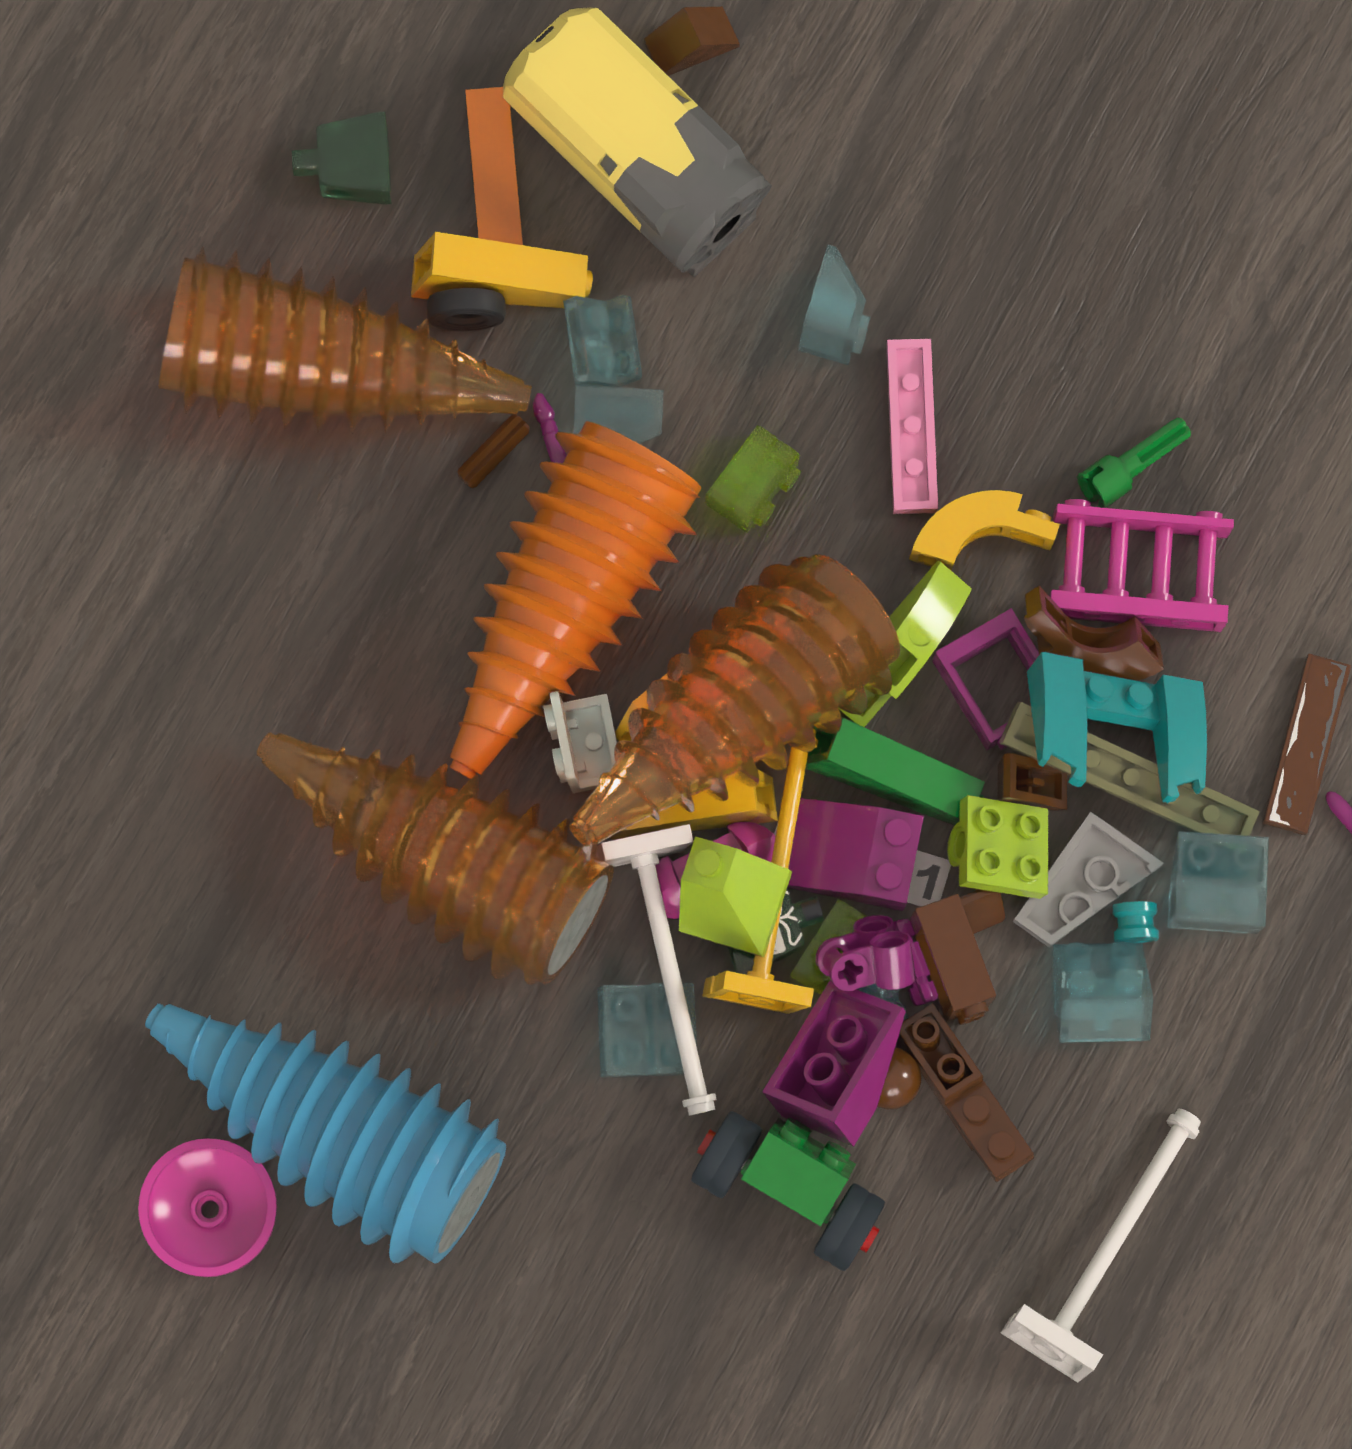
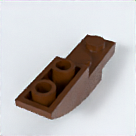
M930 1004L903 1021L899 1033L900 1039L909 1054L917 1061L921 1074L971 1151L974 1150L995 1182L1000 1181L1034 1159L1033 1151L985 1084L982 1073L934 1004Z

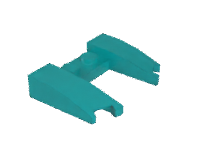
M1041 652L1028 669L1027 678L1037 760L1040 766L1044 767L1050 756L1053 755L1071 766V776L1068 782L1076 787H1082L1086 782L1087 719L1153 731L1162 802L1170 803L1175 801L1179 796L1177 786L1192 782V789L1196 794L1203 791L1206 782L1207 724L1203 682L1163 674L1156 684L1097 674L1084 671L1083 659Z

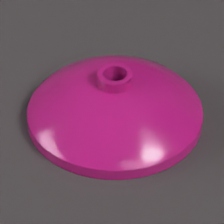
M197 1139L174 1147L153 1165L141 1188L138 1206L139 1221L148 1245L164 1263L188 1275L216 1277L232 1273L244 1267L262 1251L275 1225L277 1198L268 1172L262 1164H257L253 1161L252 1154L249 1151L225 1140ZM208 1202H215L219 1206L217 1216L210 1219L204 1217L202 1212L204 1205Z

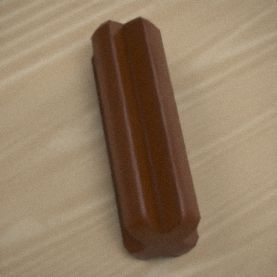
M512 414L458 469L459 478L470 488L477 487L529 433L528 424L520 416Z

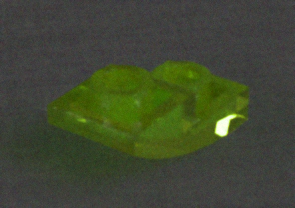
M838 898L790 976L808 988H813L816 993L821 995L830 981V977L826 976L817 967L816 953L819 946L830 938L853 933L854 923L868 915Z

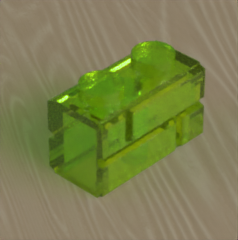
M757 425L708 490L705 503L744 532L748 533L754 524L762 527L776 507L771 501L778 491L782 489L787 493L802 472L796 468L800 460L799 453L783 441L778 440L769 431Z

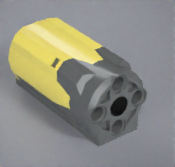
M576 8L561 14L522 50L505 76L503 98L682 273L688 271L693 277L698 275L756 220V211L762 200L771 190L772 185L745 158L739 144L598 8Z

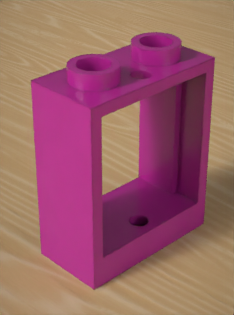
M1012 608L935 652L932 659L933 664L986 751L996 745L999 746L1000 750L1008 748L999 743L1007 723L994 731L992 730L955 668L1007 638L1028 671L1038 658L1039 652Z

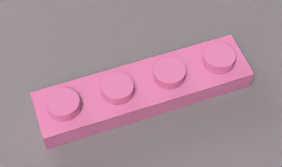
M931 339L887 340L893 514L936 513L938 511Z

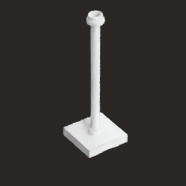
M690 824L603 842L591 853L595 871L629 863L632 864V869H638L690 1099L682 1101L683 1107L688 1109L689 1116L715 1110L714 1101L717 1099L715 1093L707 1095L655 865L659 864L658 857L680 853L694 842Z
M1179 1108L1175 1114H1170L1166 1122L1171 1127L1169 1133L1056 1319L1048 1320L1024 1304L1017 1313H1014L1009 1318L1001 1331V1334L1077 1383L1094 1371L1103 1354L1073 1336L1070 1330L1186 1138L1196 1139L1199 1134L1198 1127L1201 1121L1184 1109Z

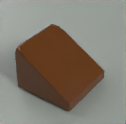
M978 889L960 897L973 934L1005 920L1001 893Z

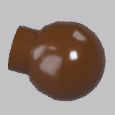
M895 1047L877 1105L879 1108H901L910 1103L920 1089V1067L911 1054L900 1048Z

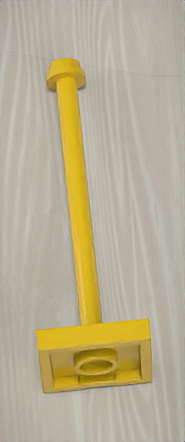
M790 726L789 733L785 734L784 739L785 743L791 745L771 862L787 869L791 856L809 748H817L818 739L815 738L816 730L804 726ZM781 908L765 956L755 955L752 971H747V975L724 971L716 976L706 978L703 997L786 1014L811 1007L813 988L774 981L775 976L770 974Z

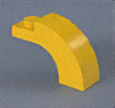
M1002 490L975 492L948 503L928 520L915 541L909 560L930 567L939 560L952 571L955 560L961 550L972 541L985 536H1004L1050 551L1060 524L1052 522L1051 516L1041 511L1030 509L1026 510V513L1018 511L1023 494Z

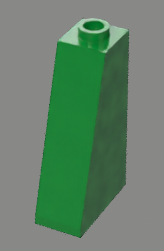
M845 718L814 726L818 745L817 748H809L806 769L954 826L960 822L961 799L967 795L984 798L981 795L985 784L984 781Z

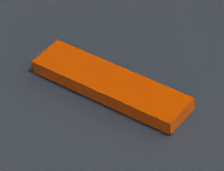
M503 87L465 90L478 238L523 245L510 104L503 98Z

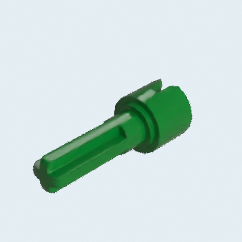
M1179 417L1170 421L1119 457L1103 456L1077 475V482L1082 493L1089 502L1099 500L1098 507L1107 508L1131 491L1132 479L1190 438L1191 430L1186 422Z

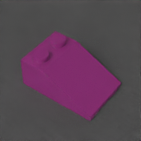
M800 798L788 867L792 874L787 888L903 911L907 904L924 816L882 807Z
M830 979L762 1093L782 1117L795 1119L812 1130L854 1147L877 1109L906 1011L901 1006L857 989L854 991L840 990Z

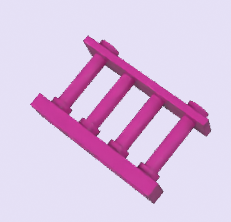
M1065 500L1064 504H1057L1052 521L1067 524L1063 585L1059 586L1058 590H1051L1049 597L1070 619L1123 623L1136 616L1143 625L1221 632L1228 622L1229 605H1218L1217 599L1213 598L1217 537L1227 538L1234 527V519L1222 518V513L1215 511H1199L1196 513V516L1091 507V502L1087 500ZM1085 526L1111 528L1107 589L1103 590L1102 594L1085 593V588L1081 586ZM1129 530L1155 532L1151 593H1148L1146 598L1129 597V592L1125 590ZM1173 534L1199 536L1195 597H1192L1190 602L1174 601L1173 596L1169 594Z

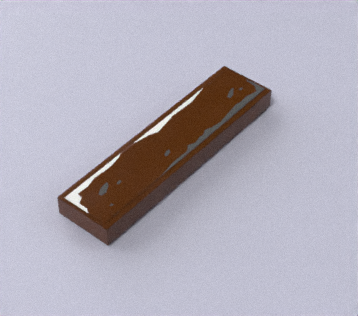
M1310 653L1306 656L1262 821L1263 824L1301 835L1308 833L1352 665Z

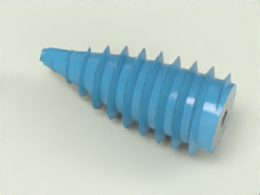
M160 1003L157 1004L146 1020L145 1027L150 1029V1035L166 1047L167 1052L173 1054L188 1069L189 1079L192 1081L199 1080L208 1089L207 1105L209 1109L214 1111L226 1107L230 1111L228 1117L229 1136L232 1139H239L250 1132L254 1134L251 1151L255 1163H265L278 1155L280 1158L277 1176L282 1186L292 1185L303 1177L307 1178L304 1198L309 1207L320 1205L330 1197H333L332 1219L335 1225L344 1226L358 1216L362 1217L360 1234L363 1244H373L387 1234L391 1236L389 1256L393 1263L402 1262L415 1252L432 1263L440 1262L462 1237L479 1211L497 1177L506 1152V1143L496 1138L499 1119H495L483 1129L469 1123L470 1099H467L452 1112L439 1107L440 1083L433 1086L422 1096L410 1092V1068L405 1069L392 1081L379 1077L380 1054L374 1055L363 1066L358 1067L347 1063L349 1041L343 1042L329 1055L315 1051L316 1030L309 1032L299 1043L281 1040V1023L276 1024L268 1034L247 1030L245 1019L238 1026L213 1020L211 1015L207 1018L171 1004L166 1006Z

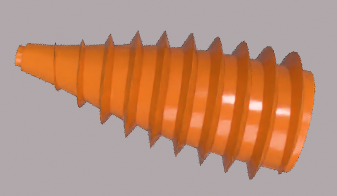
M586 421L579 434L566 432L555 434L556 440L567 455L563 463L540 462L541 470L552 483L547 493L526 491L524 493L526 500L536 511L533 522H509L510 527L522 542L518 553H496L498 560L509 572L506 584H484L483 586L497 603L494 617L473 618L479 628L486 634L483 651L467 653L469 658L477 665L473 687L464 688L469 696L463 721L459 722L460 730L450 754V758L453 761L449 766L470 780H473L476 773L481 775L512 738L518 739L516 733L534 715L545 717L542 706L550 700L551 692L559 691V693L575 696L567 679L579 668L600 672L590 653L601 642L622 645L611 629V626L621 616L643 619L631 602V599L639 589L661 591L649 574L657 561L680 563L667 546L674 534L697 535L684 517L695 499L700 498L698 494L701 491V486L684 471L658 454L624 435L597 423Z

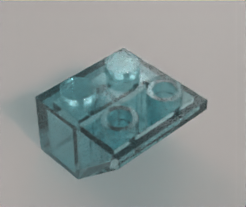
M1179 831L1170 880L1168 928L1259 933L1266 925L1269 837Z
M1121 941L1107 944H1084L1075 942L1053 945L1055 1017L1060 1043L1150 1041L1153 994L1142 943Z

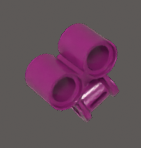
M872 915L857 920L853 925V933L824 941L816 953L817 967L826 976L830 977L831 982L838 989L843 991H854L874 983L881 989L895 990L911 985L916 979L910 936L905 932L895 931L893 920L888 916Z

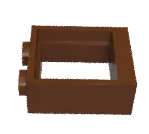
M959 894L916 908L910 918V922L915 932V940L919 943L930 972V980L933 981L936 988L937 999L946 1022L958 1019L959 1025H964L984 1017V1013L989 1011L988 1007L996 998V993Z

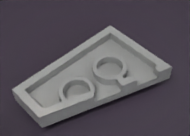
M1090 812L1048 871V895L1041 899L1029 898L1013 922L1047 947H1051L1159 869L1164 863Z

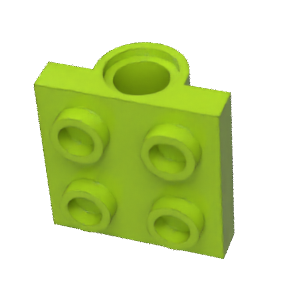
M969 795L961 799L960 822L953 827L947 848L949 863L953 867H959V886L1037 899L1048 895V809Z

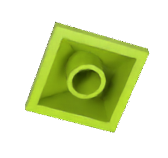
M695 836L681 878L679 931L764 957L792 871L737 848Z

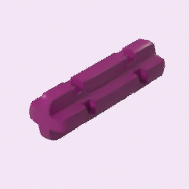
M909 919L894 921L895 931L909 934L916 975L915 982L908 989L911 1001L915 1006H922L937 999L938 994L933 981L928 982L927 976L930 975L919 943L918 941L913 942L912 937L915 936L912 924Z

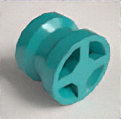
M1134 901L1112 905V913L1117 918L1118 928L1113 932L1114 942L1146 943L1159 939V931L1154 927L1153 917L1157 913V903Z

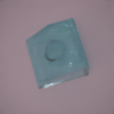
M827 245L803 323L799 351L849 365L852 352L858 354L862 352L871 316L863 314L866 299L837 247Z

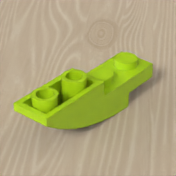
M937 560L886 620L892 637L891 650L886 654H878L867 650L827 699L856 724L865 727L891 696L895 699L899 697L927 662L955 621L972 588L941 561Z

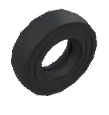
M455 288L439 291L429 296L426 305L428 322L437 328L452 331H474L492 328L502 324L506 315V303L502 294L482 288Z

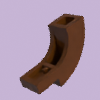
M1040 586L1025 594L1027 614L1024 615V619L1030 631L1037 637L1039 655L1041 652L1083 659L1084 671L1135 681L1148 678L1164 670L1160 643L1136 616L1112 627L1092 628L1071 620Z

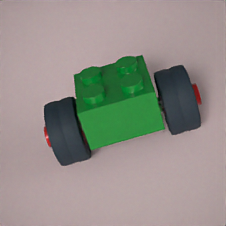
M731 1111L728 1113L718 1131L715 1132L710 1129L696 1153L700 1154L702 1158L692 1174L691 1181L701 1188L707 1189L716 1197L723 1198L740 1172L743 1175L741 1180L817 1225L821 1226L823 1223H828L814 1248L813 1253L819 1258L830 1262L842 1271H846L859 1250L867 1253L880 1230L874 1224L884 1208L885 1201L877 1195L869 1193L862 1186L853 1183L836 1211L832 1208L856 1166V1163L849 1160L850 1152L831 1141H827L826 1145L810 1137L812 1131L807 1126L795 1119L788 1118L785 1122L778 1118L751 1160L748 1157L759 1140L763 1129L736 1112Z

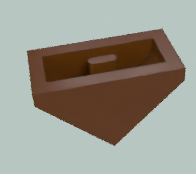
M723 6L684 7L644 38V43L652 61L668 76L740 47V43Z
M1013 753L1003 754L998 764V800L1047 808L1054 811L1067 810V774L1046 764L1042 767L1038 764L1037 760Z

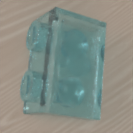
M620 295L610 300L602 301L575 296L563 301L575 385L611 391L640 380L642 378V370L631 297Z

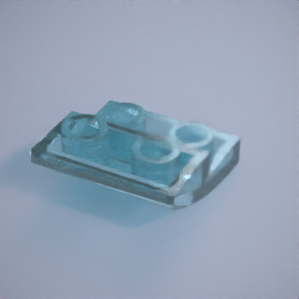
M664 983L602 985L597 987L601 1077L684 1075ZM682 983L697 1047L694 983Z

